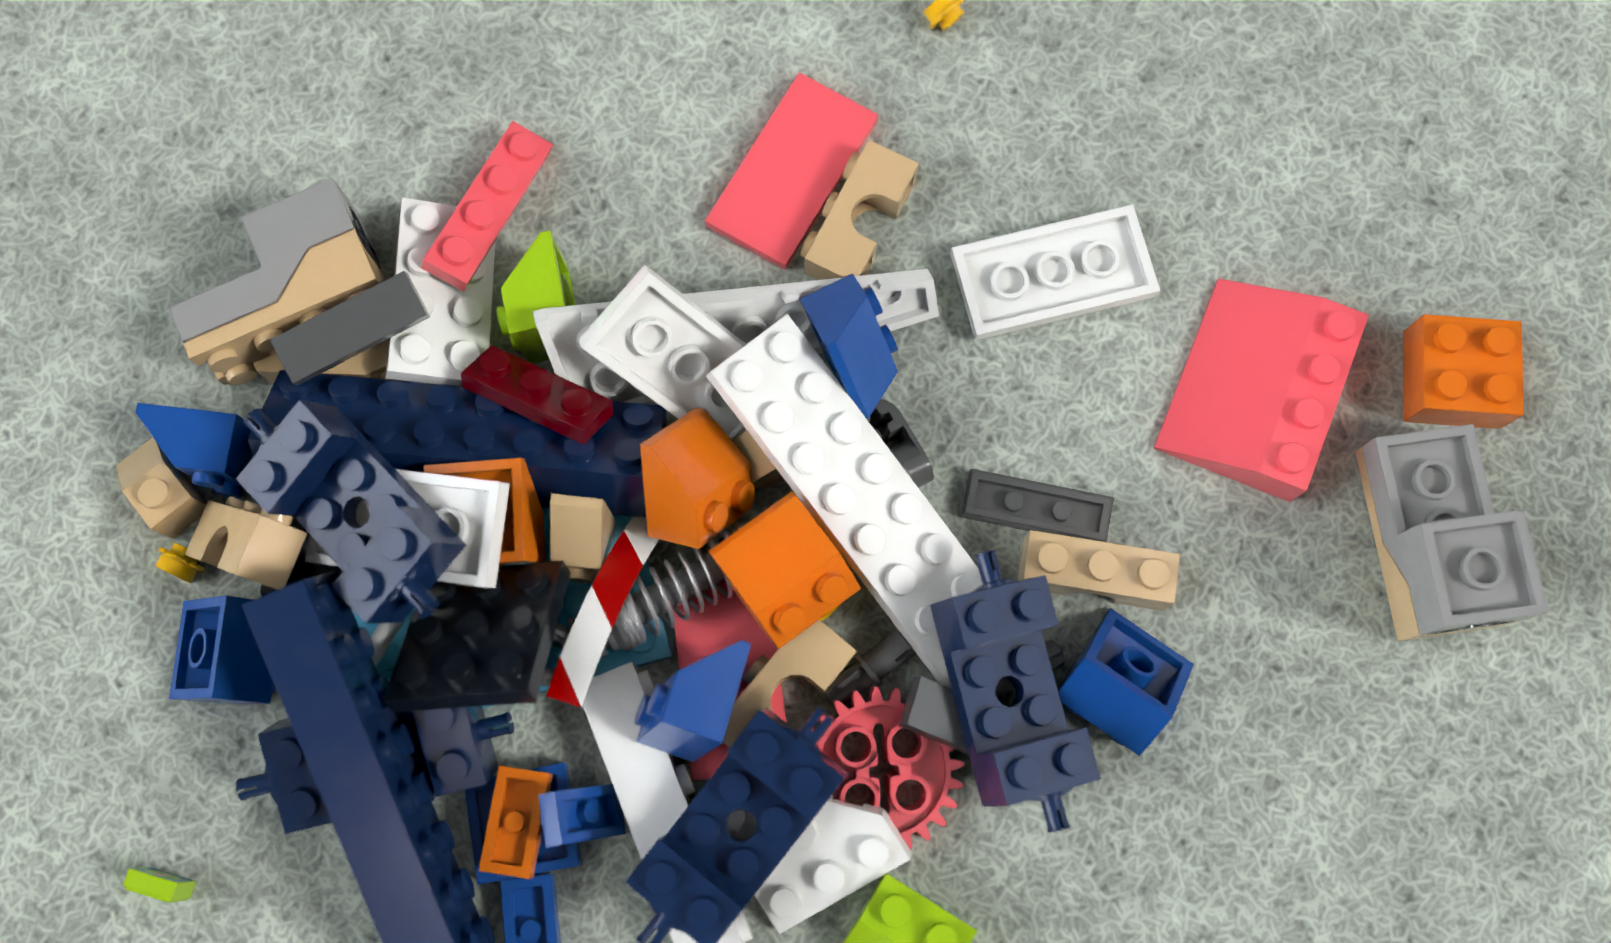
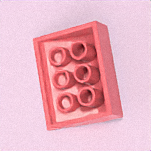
M1218 279L1154 449L1285 501H1293L1308 489L1369 315L1324 297Z

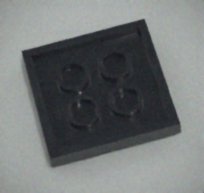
M563 561L498 567L496 588L436 581L429 589V592L435 599L439 600L440 605L438 608H433L435 612L426 618H421L419 613L414 610L383 701L393 712L535 703L571 575Z

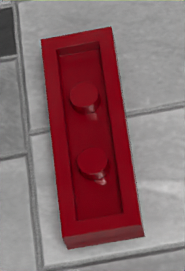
M493 345L461 372L463 388L583 445L613 415L612 400Z

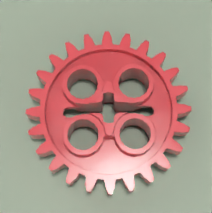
M877 686L871 687L869 701H864L858 691H851L852 706L848 708L836 699L832 701L837 714L834 717L836 721L831 724L816 746L849 773L833 793V799L845 802V794L851 786L865 784L871 793L868 805L880 806V781L874 775L869 774V767H875L878 764L874 726L881 724L883 728L882 757L885 762L893 765V772L886 773L884 777L889 806L888 816L910 850H912L911 834L915 832L929 841L931 837L926 824L933 821L944 827L947 823L938 812L941 806L956 808L958 805L947 796L949 789L963 788L964 784L951 777V771L963 767L964 762L950 758L949 752L953 751V748L915 733L916 746L911 753L900 756L894 752L892 738L898 730L903 728L899 724L906 701L904 704L901 703L899 688L892 687L887 700L882 699L881 692ZM823 715L821 717V719L819 720L820 723L823 721L826 715ZM851 732H861L866 738V751L858 759H846L841 751L843 738ZM909 779L916 780L921 789L919 800L909 807L900 806L896 799L898 786L903 781Z

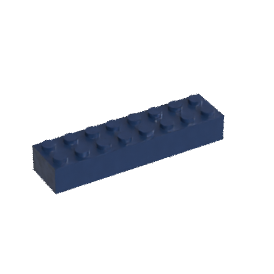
M286 370L279 371L262 407L265 414L276 426L282 422L298 400L337 407L378 452L398 470L424 473L423 465L524 458L541 507L550 508L551 494L603 499L612 514L646 517L640 444L667 427L666 409L660 405L612 401L613 415L583 445L463 387L322 373L300 385L292 384ZM251 431L248 442L254 457L259 450L261 440Z
M336 571L301 580L241 605L382 943H495L493 929L489 920L484 915L479 916L472 898L475 896V889L471 876L465 868H459L452 850L455 848V840L451 828L445 820H439L432 802L435 800V793L431 780L425 772H419L412 753L415 752V744L411 732L405 724H399L395 713L383 701L389 681L385 676H379L372 657L375 655L373 641L365 628H359L352 608L332 587L338 579Z

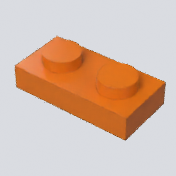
M499 765L478 871L534 879L543 831L540 823L541 813L538 795L550 792L553 774Z

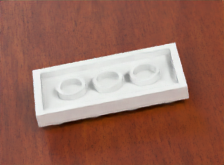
M401 198L394 276L402 271L409 274L430 318L389 338L386 379L463 387L461 372L489 348L495 243L464 292L421 268L425 255L457 206Z
M1133 204L952 247L950 253L975 341L1154 298L1160 292Z
M644 265L579 338L581 348L678 419L696 407L704 408L731 440L735 439L747 431V429L706 375L747 344L653 270Z
M395 469L466 544L464 549L437 581L496 588L510 483ZM365 499L358 504L355 514L356 520L361 527L368 522L370 517V506ZM309 534L305 562L338 566Z

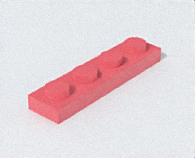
M512 121L425 255L421 268L464 292L545 163L554 144Z

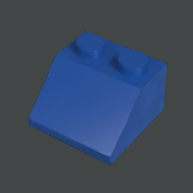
M852 273L800 298V301L833 375L867 419L898 373L891 353L898 351V347L888 326L885 324L880 327L876 316L883 313L872 287L869 286L862 289Z
M137 403L135 412L173 466L192 476L191 483L211 488V494L216 496L241 498L242 491L246 490L236 478L253 458L248 442V437L252 430L244 424L242 417L233 413Z
M225 595L183 601L169 699L236 704L271 703V695L275 692L276 687L241 606L255 599Z
M1110 608L1067 672L1058 689L1061 702L1072 713L1085 718L1107 733L1113 741L1127 747L1140 756L1173 718L1194 664Z
M741 640L678 670L663 684L657 683L651 696L645 694L638 707L634 723L641 726L636 742L695 762L722 744L751 643Z

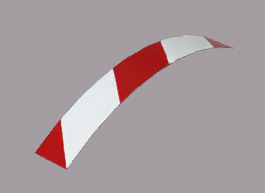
M634 516L601 566L571 628L548 688L547 697L579 708L583 707L596 667L620 610L642 567L659 539L648 537L646 517Z

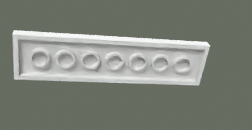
M786 314L709 372L706 377L938 683L951 688L930 605L954 596L970 593L978 586L983 585L979 569L790 316Z

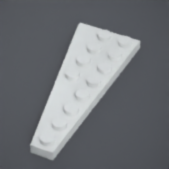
M928 269L855 276L862 289L869 286L872 287L883 313L876 316L880 327L886 324L890 332L939 316L934 279ZM842 278L683 295L745 344L751 342L788 314L817 354L823 353L822 348L801 304L800 298ZM611 302L543 308L533 311L535 324L556 375L612 401L659 405L580 346L579 338Z

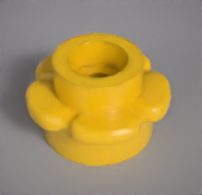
M935 0L923 12L931 23L929 25L930 29H934L939 25L943 31L947 30L963 16L964 11L959 6L965 0Z
M174 542L170 550L163 547L158 548V551L162 554L155 564L157 568L191 584L199 571L204 572V567L197 565L199 560L185 555L186 547Z

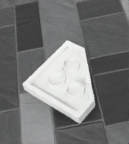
M832 795L756 892L755 897L777 932L781 934L909 861L912 852L885 809L868 804H863L862 807L835 800ZM742 809L735 810L728 818V829L738 839H749L755 833L756 821L750 812Z

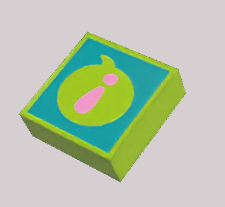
M138 867L128 869L122 886L126 887L125 890L171 903L190 899L196 881L152 867Z

